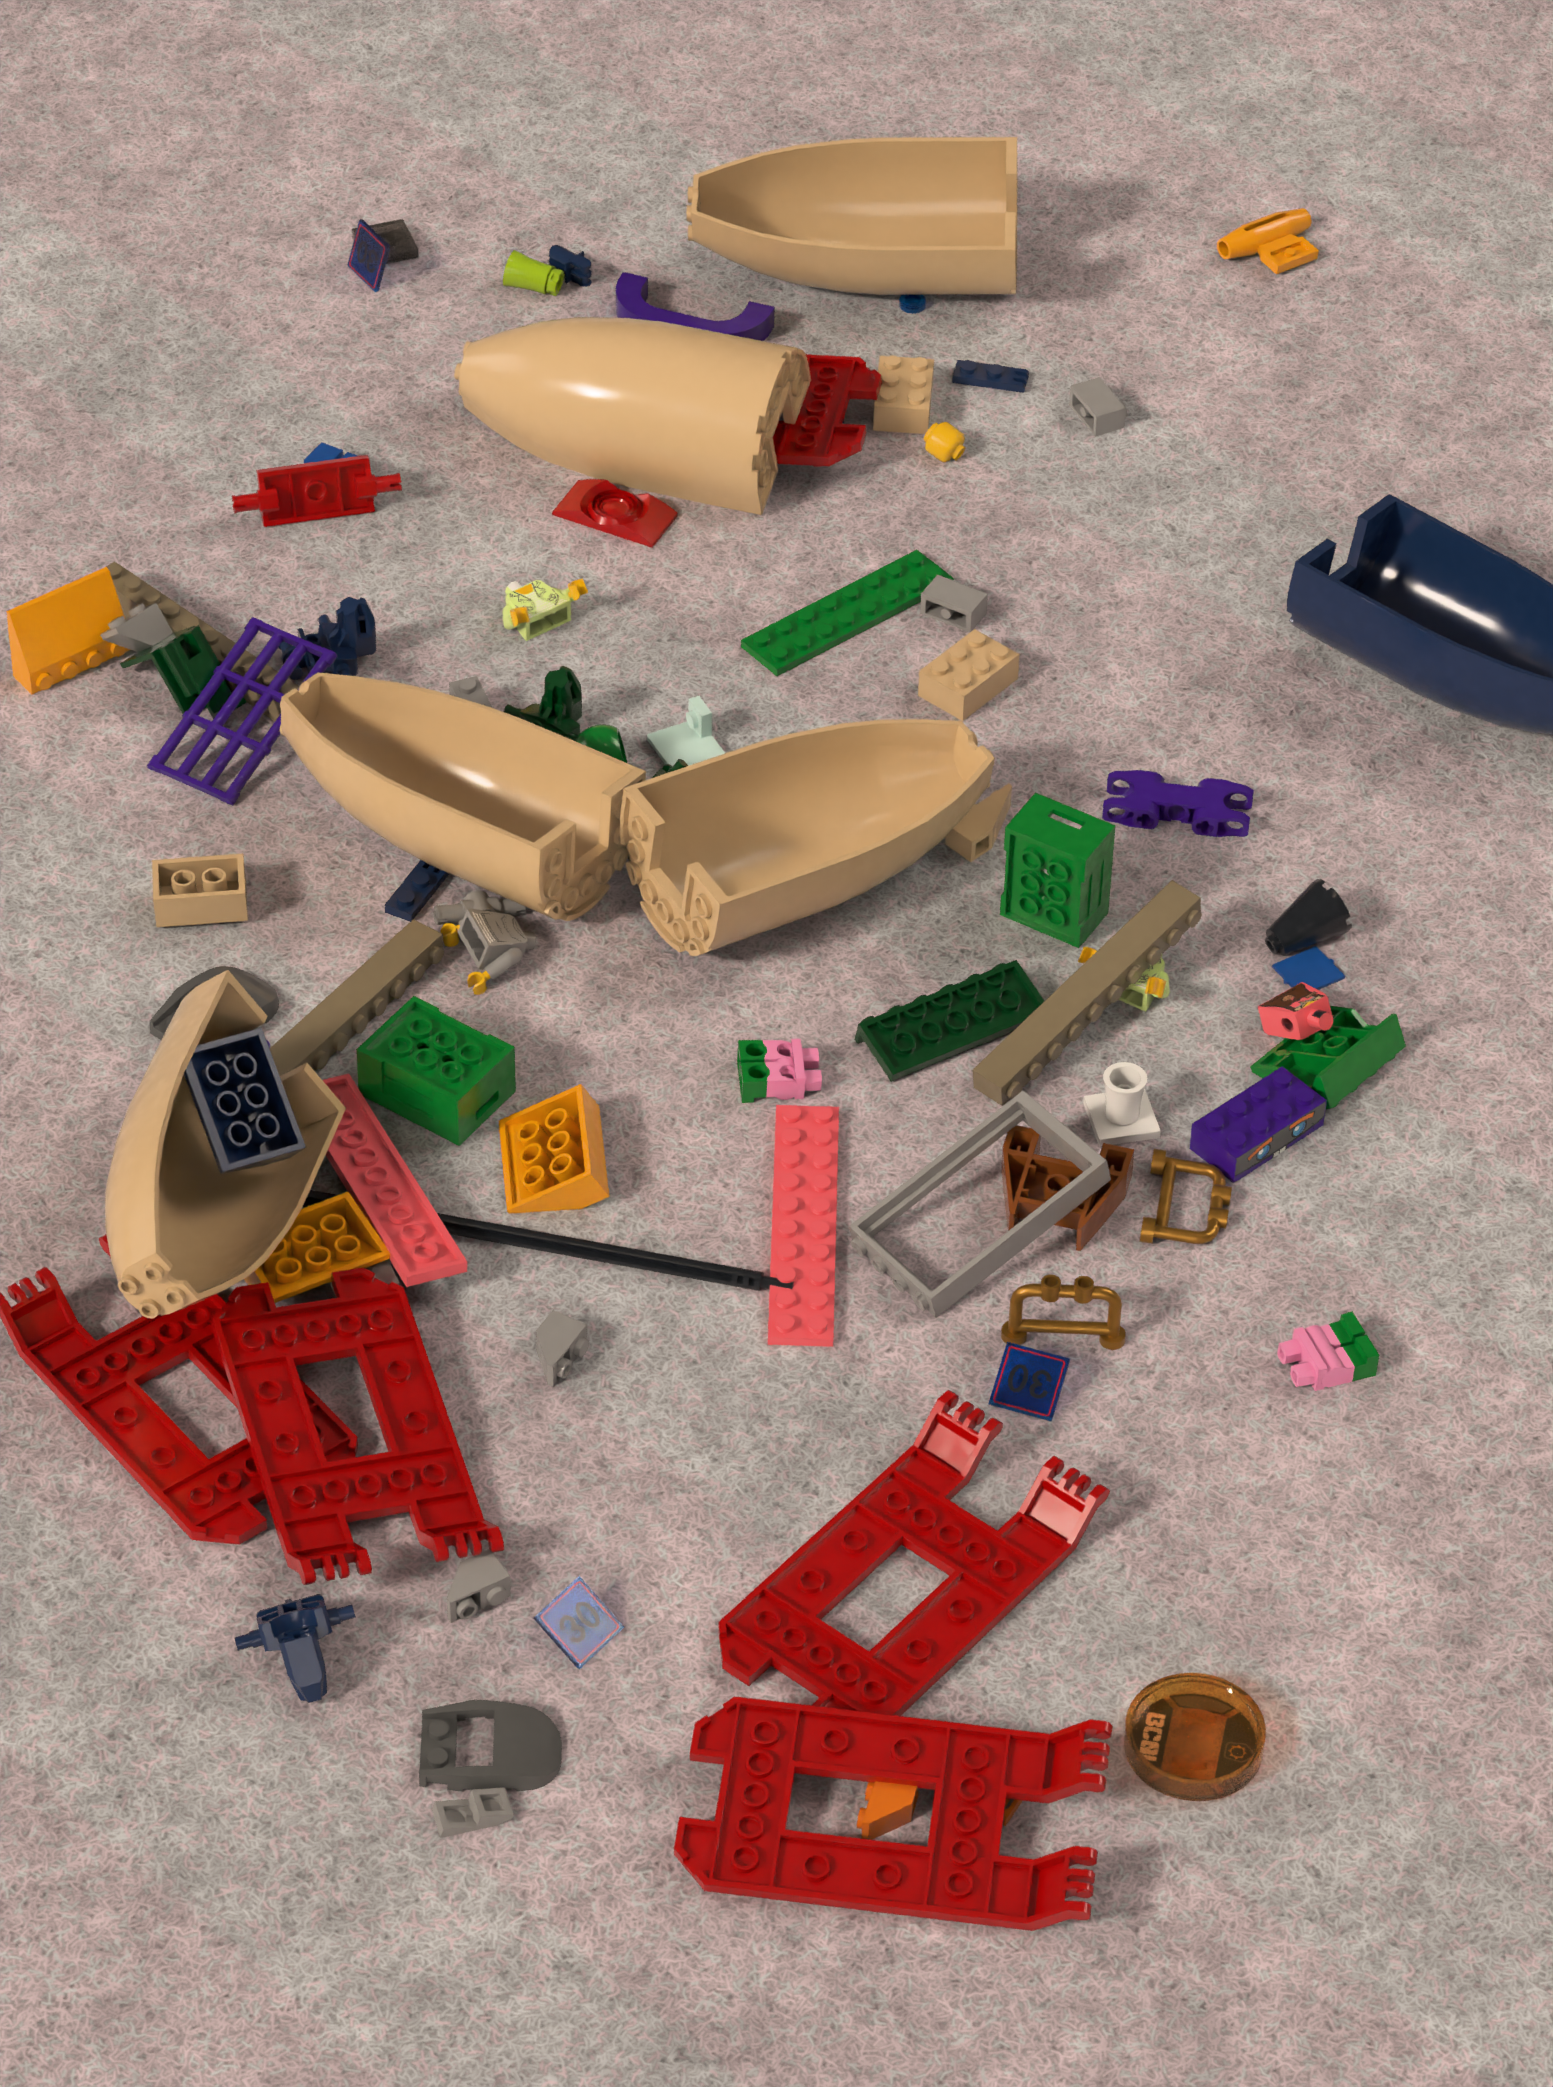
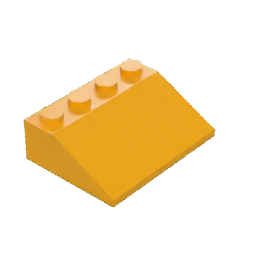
M107 567L6 611L13 677L31 694L47 690L56 683L65 679H71L76 674L89 668L98 667L101 663L116 656H122L130 650L105 641L101 637L102 633L110 629L108 623L120 616L124 617L110 571Z
M582 1084L498 1121L506 1207L509 1214L583 1209L610 1197L600 1108Z
M347 1191L301 1209L291 1228L269 1258L244 1280L248 1285L268 1282L274 1302L277 1303L331 1282L332 1272L362 1267L367 1268L390 1259V1253Z

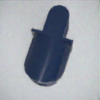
M553 245L550 248L549 265L564 271L566 284L573 281L583 287L591 285L592 281L589 278L592 276V272L589 268H591L592 263L584 257V251L577 255L560 245Z

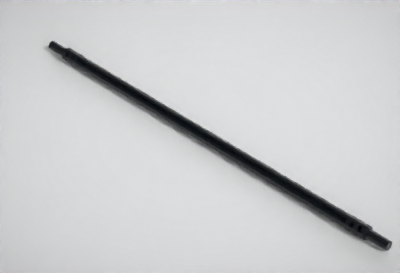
M310 1190L303 1208L337 1195ZM437 1213L451 1235L760 1291L761 1288L770 1290V1285L792 1289L794 1281L782 1283L775 1277L764 1276V1272Z

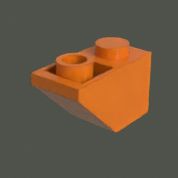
M868 1782L865 1793V1801H868L867 1808H860L856 1828L862 1829L861 1839L873 1840L911 1822L919 1796V1788L917 1786L886 1782Z

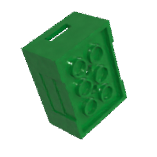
M1034 793L1005 827L1004 850L1006 851L1004 892L1001 894L1000 915L1080 948L1109 913L1116 825ZM1052 814H1055L1082 827L1077 829L1050 817Z
M413 996L356 1049L358 1088L365 1098L458 1146L516 1092L514 1046L491 1034L487 1036L440 1012L436 1006L416 996ZM483 1104H485V1105L476 1113V1111H477Z

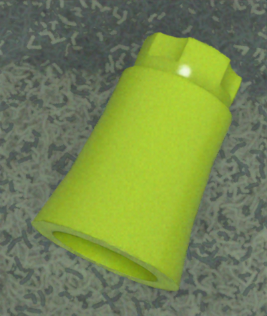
M514 250L510 254L505 266L503 285L557 296L563 285L565 274L563 270L555 269L552 265L542 263Z

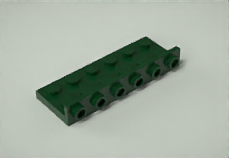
M1017 960L1007 964L1000 963L987 972L973 974L965 981L955 985L948 984L928 996L921 995L913 1002L903 1006H894L881 1015L866 1017L858 1023L855 1041L857 1044L865 1042L892 1082L1012 1033L1044 1002V999Z

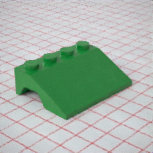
M1330 1006L1333 1025L1329 1030H1319L1302 1040L1285 1038L1251 1065V1071L1264 1078L1283 1066L1327 1100L1326 1110L1332 1109L1349 1093L1357 1090L1358 1086L1368 1077L1375 1075L1377 1070L1385 1063L1393 1060L1396 1054L1406 1047L1397 1014L1389 1015L1380 1024L1375 1026L1368 1025L1353 1008Z

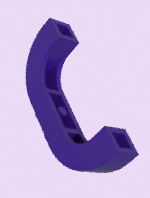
M623 272L616 284L617 318L667 322L764 341L774 328L775 307L749 301L739 316L729 320L714 321L649 305L646 303L648 298V277Z

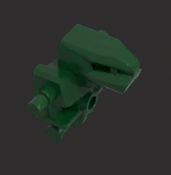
M560 666L559 670L549 671L546 675L544 695L540 704H531L524 709L508 704L503 712L576 741V737L580 734V724L576 721L582 717L581 684L572 669Z

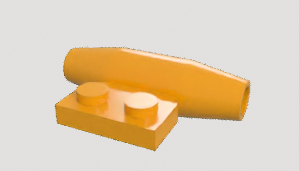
M1304 208L1275 212L1243 224L1217 242L1218 253L1223 259L1259 253L1260 261L1275 274L1316 260L1319 250L1303 236L1297 237V235L1310 228L1312 223L1309 212Z

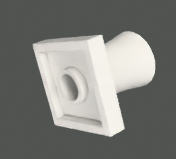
M1119 1062L1110 1065L1103 1074L1105 1093L1086 1095L1083 1100L1099 1147L1103 1143L1115 1145L1160 1138L1161 1130L1145 1090L1147 1083L1146 1072L1140 1066L1129 1062Z

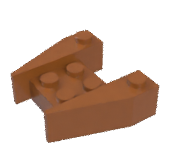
M1018 1125L1007 1132L1002 1147L1001 1173L1008 1231L1018 1224L1019 1218H1026L1083 1173L1071 1161L1040 1155L1041 1136L1032 1128ZM1103 1143L1100 1155L1107 1160L1111 1180L1054 1224L1077 1230V1251H1081L1125 1199L1133 1174L1134 1149Z

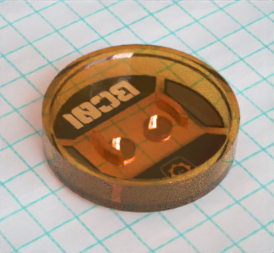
M1179 1673L1150 1683L1135 1696L1126 1715L1124 1750L1127 1760L1136 1775L1156 1791L1181 1800L1210 1801L1239 1791L1254 1778L1263 1759L1266 1726L1262 1712L1256 1702L1237 1685L1209 1674Z

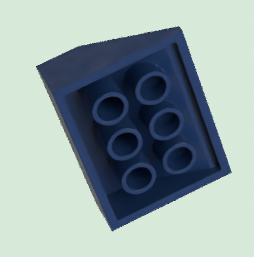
M262 1027L197 1045L184 1072V1076L220 1174L282 1161L293 1157L306 1148Z

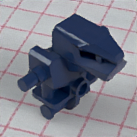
M347 597L340 602V608L336 610L337 623H332L329 616L325 614L318 618L319 629L317 634L305 636L302 628L297 629L299 638L320 647H325L337 654L333 664L327 667L324 673L356 676L358 674L357 657L372 655L377 651L375 618L365 598L354 599ZM284 641L279 646V649L282 651L281 659L283 664L295 649V646ZM306 652L289 677L292 680L300 679L303 676L301 668L306 667L309 674L320 657Z
M316 1594L294 1601L287 1599L284 1604L259 1610L256 1614L259 1629L249 1631V1634L234 1637L237 1650L264 1646L265 1651H281L287 1675L300 1701L311 1703L322 1700V1696L327 1694L325 1662L318 1640L333 1632L331 1626L356 1618L352 1604L341 1608L326 1609L323 1596Z

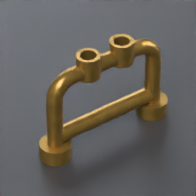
M1154 1148L1150 1174L1163 1175L1156 1218L1143 1216L1139 1242L1152 1244L1153 1237L1192 1244H1204L1212 1241L1217 1236L1219 1229H1226L1229 1210L1222 1208L1223 1205L1229 1206L1232 1187L1226 1186L1224 1174L1214 1165L1165 1157L1166 1150ZM1176 1171L1204 1175L1213 1180L1207 1228L1204 1231L1168 1227Z
M1052 1274L1045 1275L1041 1279V1284H1025L1018 1287L1012 1293L1009 1321L1002 1325L1001 1339L1007 1345L1019 1346L1026 1342L1027 1332L1099 1335V1342L1106 1349H1120L1124 1346L1126 1332L1120 1326L1121 1298L1114 1290L1108 1287L1094 1286V1281L1088 1276L1077 1277L1074 1285H1061V1280L1058 1276ZM1028 1297H1041L1046 1302H1055L1059 1298H1074L1076 1302L1086 1304L1092 1299H1101L1109 1303L1107 1322L1022 1319L1023 1300Z

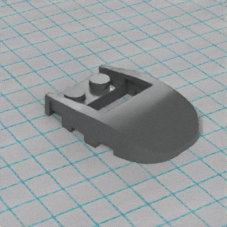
M215 967L190 979L172 993L150 1020V1034L162 1040L177 1008L186 995L198 985L226 970L230 971L268 1016L265 1023H268L279 1009L278 995L271 985L249 972L235 967Z
M470 1700L422 1710L420 1787H426L427 1782L445 1784L448 1790L463 1792V1789L473 1790L505 1787V1790L515 1789L519 1792L538 1789L549 1784L560 1771L562 1760L560 1733L553 1721L535 1708L500 1701ZM475 1717L494 1719L493 1765L456 1767L458 1721H466V1718Z

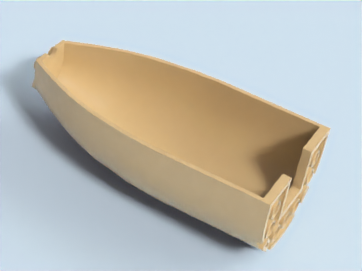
M1017 137L864 138L795 145L758 153L693 175V186H688V203H692L686 207V219L692 222V225H688V241H695L720 256L763 275L797 285L840 292L876 295L1016 294Z
M573 317L541 321L509 329L474 342L467 341L463 349L462 363L456 365L454 378L459 380V395L462 396L464 407L489 428L536 457L584 475L608 480L618 485L758 515L763 514L778 472L773 435L781 413H783L785 423H796L811 381L806 354L802 349L667 322L608 317Z
M318 672L300 685L299 690L292 689L281 697L280 734L286 737L302 763L322 788L353 818L394 846L431 866L552 919L571 921L587 913L603 898L610 889V885L607 882L615 870H622L629 856L626 848L627 844H621L620 835L623 789L645 781V770L491 707L439 691L398 682Z
M894 719L841 723L754 743L623 789L620 835L621 844H627L630 861L625 863L632 885L638 884L644 901L640 902V905L659 935L678 952L687 951L690 956H698L833 908L869 891L912 866L949 834L969 812L983 792L990 787L995 758L984 745L977 747L978 740L975 733L970 731L962 721Z
M229 970L198 985L181 1001L127 1109L115 1143L105 1190L106 1236L111 1262L118 1280V1288L126 1300L139 1309L140 1314L146 1318L152 1319L157 1317V1315L171 1314L220 1293L247 1278L269 1258L287 1234L302 1209L346 1110V1107L308 1063L281 1075L282 1084L306 1148L293 1157L282 1161L220 1174L184 1072L197 1045L251 1031L263 1025L268 1017Z

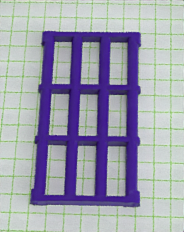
M251 617L244 627L245 631L221 665L215 668L214 675L192 706L183 713L182 720L158 754L154 755L147 764V768L173 778L232 806L240 797V791L261 761L270 754L271 747L280 736L281 714L261 742H257L247 736L273 700L278 703L281 702V697L285 694L279 691L306 652L320 657L304 681L318 672L324 673L326 668L330 667L337 658V654L332 650L320 647L254 617ZM258 631L272 636L244 677L231 671ZM283 641L295 646V649L268 687L255 682ZM224 679L237 684V687L212 721L199 716ZM248 690L262 695L236 732L223 727ZM193 724L206 729L177 771L164 765ZM216 735L230 740L202 781L188 776ZM241 745L254 751L226 792L213 787Z

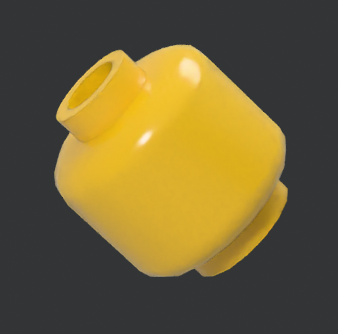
M949 422L934 423L928 429L923 439L926 442V451L941 462H948L952 458L957 461L966 449L963 446L965 441L964 434Z

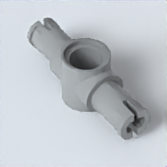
M479 890L467 894L460 903L436 905L433 911L436 925L458 922L464 918L467 909L487 910L512 916L526 915L525 906L507 898L489 897L486 892Z

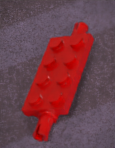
M368 455L256 470L258 482L256 493L232 495V502L234 503L232 506L234 514L259 510L264 527L375 512L374 497L377 496V493L402 491V485H400L401 477L400 473L375 477L374 474H371Z

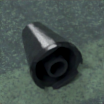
M1316 879L1266 930L1267 937L1265 938V943L1272 953L1278 952L1283 956L1345 934L1352 928V924L1347 925L1346 919L1350 917V914L1343 900L1333 888L1327 890L1322 886L1325 883L1324 880Z

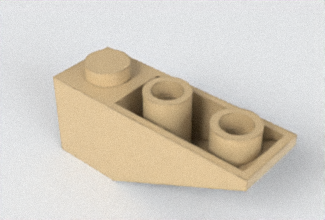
M1008 783L1001 789L994 791L983 801L974 804L964 818L946 836L945 845L970 862L992 849L1011 806L1012 785Z

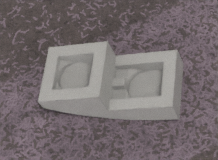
M505 1787L473 1789L468 1799L434 1801L432 1808L440 1838L497 1826L512 1820L514 1815Z

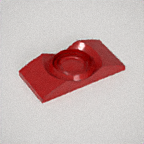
M584 479L578 480L552 511V515L653 548L677 518L678 512L649 493L633 495L625 490H620L608 480Z

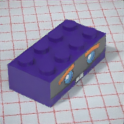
M1282 1066L1192 1123L1189 1149L1208 1164L1219 1168L1227 1179L1235 1183L1323 1126L1327 1100Z

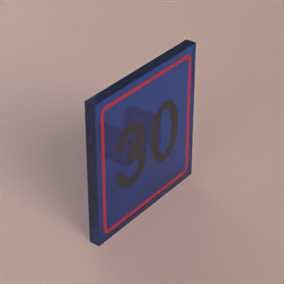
M360 219L347 266L374 292H378L391 246L363 219Z
M1007 1342L988 1404L1052 1422L1071 1359Z
M580 1576L573 1580L533 1617L578 1669H581L624 1628L621 1622Z

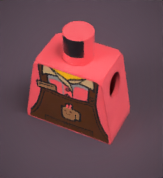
M1303 982L1258 1006L1263 1031L1268 1035L1302 1040L1319 1030H1329L1333 1025V1016L1327 995Z

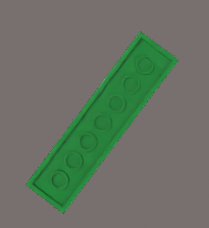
M915 550L741 640V648L774 675L779 676L920 603L921 593L937 575L953 581L954 578L920 551Z

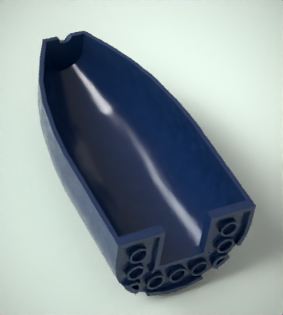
M1388 494L1358 516L1347 563L1329 575L1337 543L1329 539L1324 540L1295 561L1287 597V612L1292 614L1289 621L1294 627L1408 690L1449 709L1501 727L1553 735V584L1511 558L1391 494Z

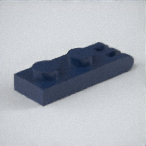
M957 360L952 383L1024 393L1029 378V371L998 364Z
M420 860L385 903V913L411 922L450 873L434 866H429V864Z

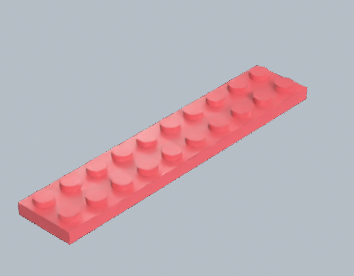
M350 1074L324 1079L323 1082L346 1107L327 1150L326 1157L349 1194L390 1253L389 1260L405 1286L419 1285L467 1272V1260Z
M776 1105L770 1277H775L782 1283L794 1281L792 1289L770 1285L768 1345L833 1347L839 1107Z

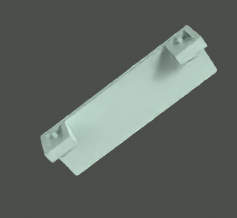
M700 696L688 699L687 722L647 734V741L663 763L670 764L671 766H674L678 759H682L690 766L725 754L712 736V712Z

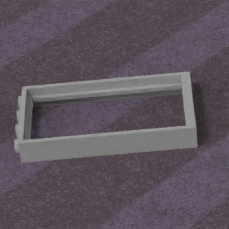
M1022 1091L849 1225L852 1236L850 1243L860 1256L866 1254L871 1259L872 1265L880 1274L886 1272L900 1292L907 1291L919 1309L921 1308L923 1311L927 1309L937 1318L1109 1182L1111 1177L1107 1160L1025 1091ZM1023 1120L1081 1169L1083 1173L936 1289L932 1290L873 1237Z

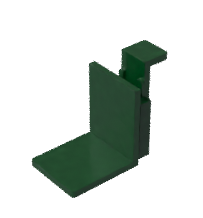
M199 625L175 632L156 645L139 651L120 663L122 668H126L152 659L182 714L189 710L214 675L215 668L221 665ZM225 679L205 706L213 719L232 694ZM244 697L237 705L235 710L240 706L244 705L245 703H247Z

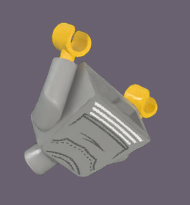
M467 909L464 918L458 921V925L446 923L440 930L443 934L445 946H456L459 943L460 936L478 969H485L483 973L472 972L468 975V988L475 985L473 987L475 995L483 994L487 990L486 981L490 978L494 980L509 968L517 966L525 950H532L536 945L535 933L522 931L514 916L487 910Z

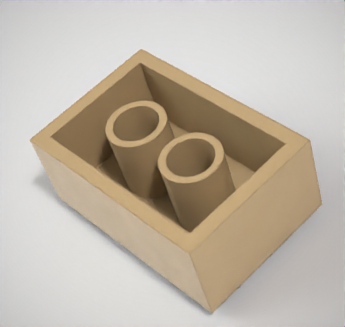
M894 355L880 356L878 372L882 377V385L878 399L874 401L873 431L926 434L929 429L934 359L897 357Z
M974 629L919 671L918 696L959 720L964 721L1018 679L1020 654Z
M243 853L152 860L153 904L156 928L248 921Z

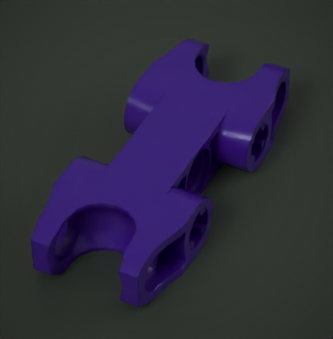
M1144 770L1114 771L1108 774L1107 792L1124 797H1111L1104 800L1102 818L1105 821L1123 824L1128 827L1152 830L1157 827L1159 820L1169 822L1171 820H1178L1181 823L1192 824V831L1196 835L1212 837H1245L1248 835L1250 817L1246 813L1231 810H1249L1252 808L1254 790L1246 785L1214 778L1203 779L1198 783V786L1165 783L1162 775ZM1122 780L1127 782L1129 787H1118L1114 782ZM1234 794H1242L1246 796L1247 799L1244 801H1238L1231 799V796ZM1119 808L1125 810V812L1121 815H1115L1109 809ZM1227 822H1239L1243 827L1234 829Z

